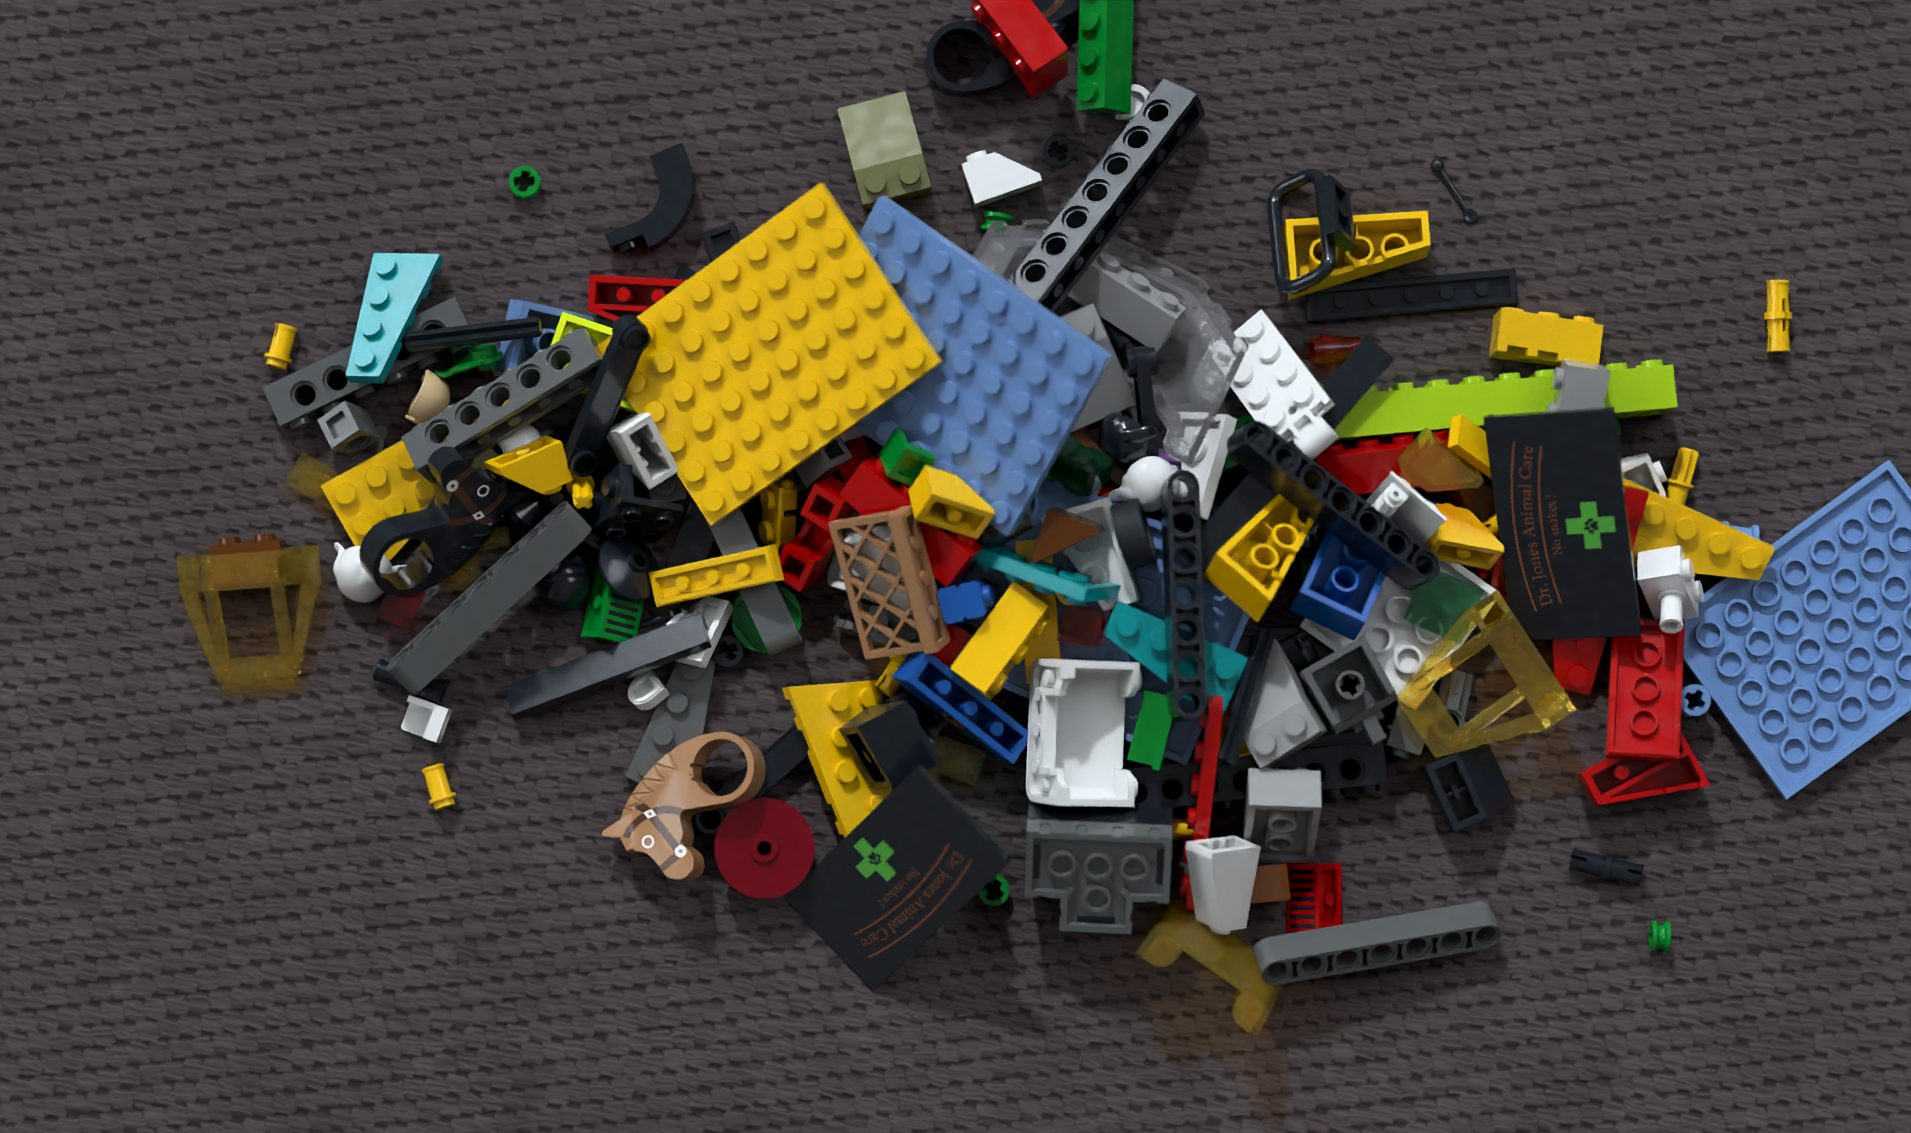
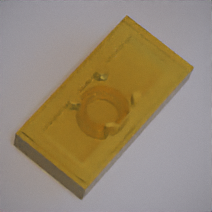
M302 452L284 482L335 512L320 485L340 474L307 453Z

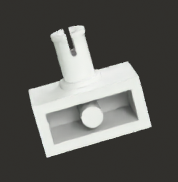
M1681 546L1638 552L1637 580L1654 619L1660 620L1661 630L1666 633L1681 631L1683 628L1682 620L1698 617L1699 602L1704 600L1702 584L1700 581L1694 580L1692 560L1685 558Z

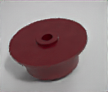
M758 798L738 805L727 814L717 831L714 851L716 863L722 876L734 889L747 896L766 899L784 895L792 891L804 880L813 863L815 844L811 828L798 810L777 799ZM763 841H767L771 845V852L768 855H763L759 851V845Z

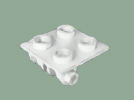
M1393 471L1366 500L1421 544H1424L1447 519L1434 504L1426 501L1412 489L1406 480L1398 477Z

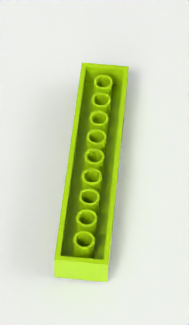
M1662 359L1642 361L1641 365H1636V368L1627 369V363L1605 365L1611 373L1603 408L1614 407L1616 417L1627 418L1667 414L1677 408L1673 365H1663ZM1555 369L1535 371L1534 375H1530V378H1520V373L1500 374L1499 378H1495L1494 381L1485 382L1484 376H1472L1463 378V381L1455 385H1449V379L1427 381V384L1422 388H1414L1412 382L1392 384V388H1388L1389 391L1378 392V386H1372L1334 430L1339 437L1337 441H1341L1344 444L1356 442L1358 438L1365 436H1375L1378 439L1392 438V435L1397 433L1412 432L1415 435L1428 433L1430 430H1450L1451 418L1460 414L1481 429H1485V415L1545 412L1547 404L1549 402L1553 403L1556 389H1552V377Z

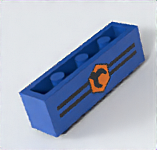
M924 651L908 653L892 676L895 681L994 759L1014 764L1026 747L1028 730L931 653L924 654Z

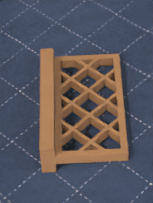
M912 505L901 506L894 511L834 520L828 524L865 660L924 651V654L935 653L951 641L947 624L943 620L937 595L938 591L919 521L914 518ZM888 521L892 535L888 543L872 533L876 523ZM850 527L862 535L856 548L844 540L843 528ZM867 540L883 550L876 563L860 552ZM888 554L899 561L901 571L897 577L881 567ZM855 560H858L872 570L865 582L853 573L852 565ZM876 574L892 584L886 596L870 587ZM897 588L909 598L910 605L906 611L890 601ZM865 593L881 604L874 616L863 609L861 600ZM885 608L901 618L895 631L879 620ZM906 622L917 629L920 642L911 643L900 635ZM874 627L890 638L885 647L874 649L870 635Z

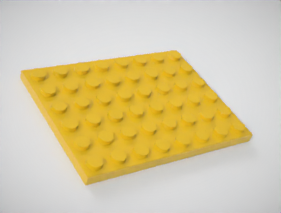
M819 183L637 316L648 328L651 339L647 348L641 354L625 396L637 414L648 412L651 415L678 467L676 474L711 526L719 523L938 367L943 361L825 184ZM611 336L598 345L603 355Z

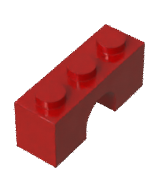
M833 476L813 485L800 512L806 518V521L798 535L792 541L785 544L779 556L784 577L782 581L800 592L819 582L835 549L828 524L834 520L850 518L854 507L839 496V493L846 484Z

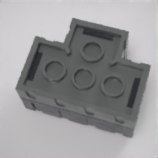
M1029 801L1024 897L1048 896V898H1060L1059 931L1131 934L1133 902L1157 901V903H1169L1173 838L1172 807L1056 806Z

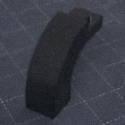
M683 143L650 155L660 184L658 201L653 210L643 219L605 234L612 251L619 249L621 254L631 252L640 247L639 241L645 239L649 250L653 251L673 238L685 223L693 204L695 181L693 169Z

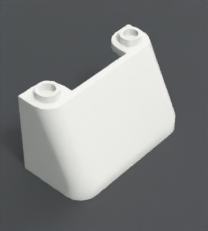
M1038 658L1033 662L1030 673L1026 792L1032 802L1056 806L1134 807L1138 783L1131 771L1123 769L1125 698L1134 697L1142 686L1140 663Z

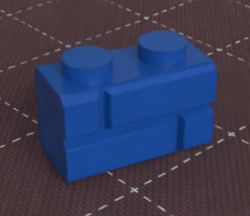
M985 578L939 589L937 593L943 620L947 624L988 615L994 609V605H997L999 602L994 583L989 584Z

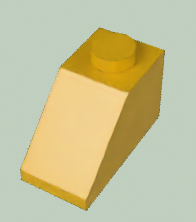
M546 435L484 462L486 469L543 495L554 494L562 489V485L573 481L571 471H569L567 466V458L562 441Z
M927 465L908 490L915 520L975 539L979 538L995 515L994 509L957 475Z
M1435 503L1439 512L1447 519L1423 545L1431 550L1440 561L1490 570L1504 553V545L1469 509L1455 507L1452 504Z

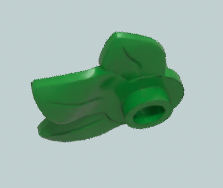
M496 343L485 344L470 349L469 355L455 356L457 364L455 367L447 370H434L438 377L447 378L476 367L478 371H485L497 367L498 360L504 356L502 351H498Z

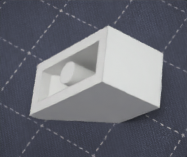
M986 150L975 152L966 157L967 162L961 164V169L975 208L1042 185L1040 173L996 152L988 155Z

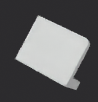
M409 695L407 698L409 706L401 728L422 736L427 740L441 743L452 709Z

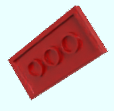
M1640 619L1641 635L1612 636L1606 758L1679 762L1685 621H1682L1683 628L1681 631L1666 633L1661 630L1660 620Z

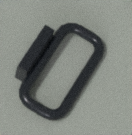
M1318 169L1300 171L1278 183L1270 192L1267 199V215L1275 282L1278 289L1283 293H1300L1321 283L1332 273L1336 265V247H1339L1344 253L1356 247L1350 192L1331 174L1325 176ZM1308 183H1313L1323 257L1316 269L1294 280H1290L1281 202L1288 193Z

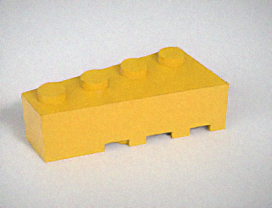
M1428 211L1352 215L1356 247L1345 253L1339 247H1336V265L1332 273L1321 283L1305 291L1288 294V300L1427 258L1431 245ZM1318 218L1285 220L1283 231L1289 279L1294 280L1316 269L1322 261Z
M1278 494L1216 552L1203 576L1258 622L1284 578L1314 520Z

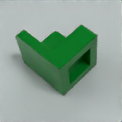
M897 427L879 453L887 477L910 486L913 485L926 465L932 467L936 461L932 452L908 443L904 431Z

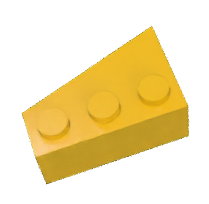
M1501 308L1493 317L1489 358L1561 366L1562 359L1599 365L1603 325L1595 324V319L1591 317L1574 316L1573 320L1560 318L1559 314L1552 312H1538L1536 314L1524 312L1523 309Z
M1013 582L950 669L991 701L993 696L1007 682L1009 678L1007 675L1015 664L1019 665L1028 653L1030 647L1027 645L1034 635L1040 636L1051 620L1048 617L1050 613L1049 606Z

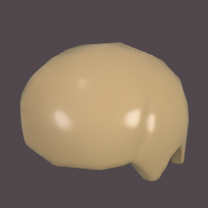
M428 369L425 371V375L421 377L423 383L419 392L411 401L408 411L409 415L405 416L406 419L415 424L426 422L440 414L449 405L451 399L450 388L447 382Z

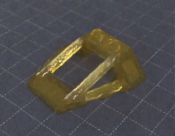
M318 545L217 555L206 553L176 556L180 594L223 693L237 694L296 689L305 653L308 630L314 614L315 600L321 584ZM301 583L294 639L292 640L284 586ZM270 587L280 654L230 658L219 591ZM198 592L205 593L210 628Z
M1498 590L1468 608L1397 695L1399 698L1397 701L1435 758L1476 748L1479 745L1511 739L1514 736L1532 731L1545 730L1576 710ZM1477 624L1482 632L1444 658ZM1490 643L1518 686L1459 728L1431 685ZM1525 698L1534 710V713L1479 732Z

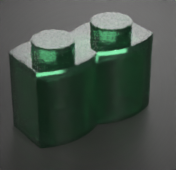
M1069 435L1047 473L1045 480L1059 481L1069 492L1081 497H1090L1108 484L1115 462L1102 450L1084 447L1079 440Z

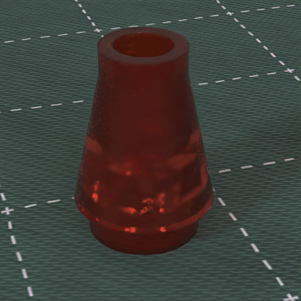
M1317 334L1316 338H1310L1308 341L1310 363L1312 366H1320L1323 369L1344 362L1361 343V339L1359 336L1348 337Z

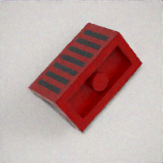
M1286 863L1291 900H1286V934L1342 925V863Z

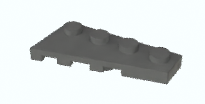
M710 659L706 668L676 662L666 685L670 695L657 705L625 777L640 783L650 769L668 752L683 742L704 734L716 661Z

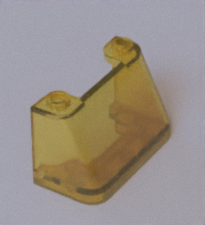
M1175 899L1170 901L1163 907L1134 949V952L1157 967H1165L1172 964L1182 950L1237 988L1231 997L1235 1001L1233 1017L1237 1024L1256 1037L1266 1023L1284 984L1270 985L1262 979L1253 954L1254 948L1232 932L1223 935L1210 931V926L1196 920L1195 910L1186 909L1185 900Z

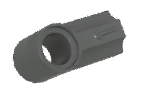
M1450 669L1443 671L1430 724L1431 731L1437 738L1452 740L1463 733L1465 714L1474 675ZM1444 714H1449L1455 718L1456 728L1451 734H1445L1439 729L1438 721Z

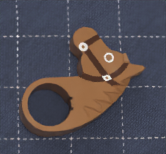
M729 732L699 735L683 742L668 752L650 769L629 797L621 819L604 829L602 836L621 839L628 852L648 854L668 878L684 882L696 880L702 875L705 863L701 853L692 846L694 840L692 816L698 812L735 807L754 798L761 789L765 779L766 767L761 751L750 740ZM736 743L743 750L747 759L746 777L742 785L733 793L717 796L710 790L707 784L703 783L702 767H705L710 754L716 748L723 744Z

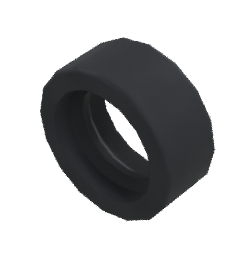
M1133 499L1111 506V517L1115 534L1128 570L1157 563L1153 537L1140 500Z

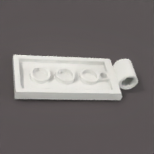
M1262 310L1258 311L1207 355L1255 421H1261L1289 443L1293 440L1299 449L1310 459L1313 460L1339 438L1322 417L1323 414L1335 405Z

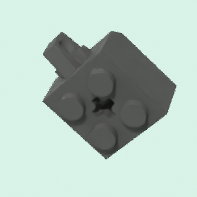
M1364 636L1297 674L1330 728L1332 736L1351 726L1355 733L1363 730L1371 745H1375L1386 738L1378 722L1384 718L1380 709L1399 698ZM1343 677L1346 681L1353 680L1356 686L1352 688L1354 695H1351L1348 691L1344 693L1341 691L1340 686L1344 684Z

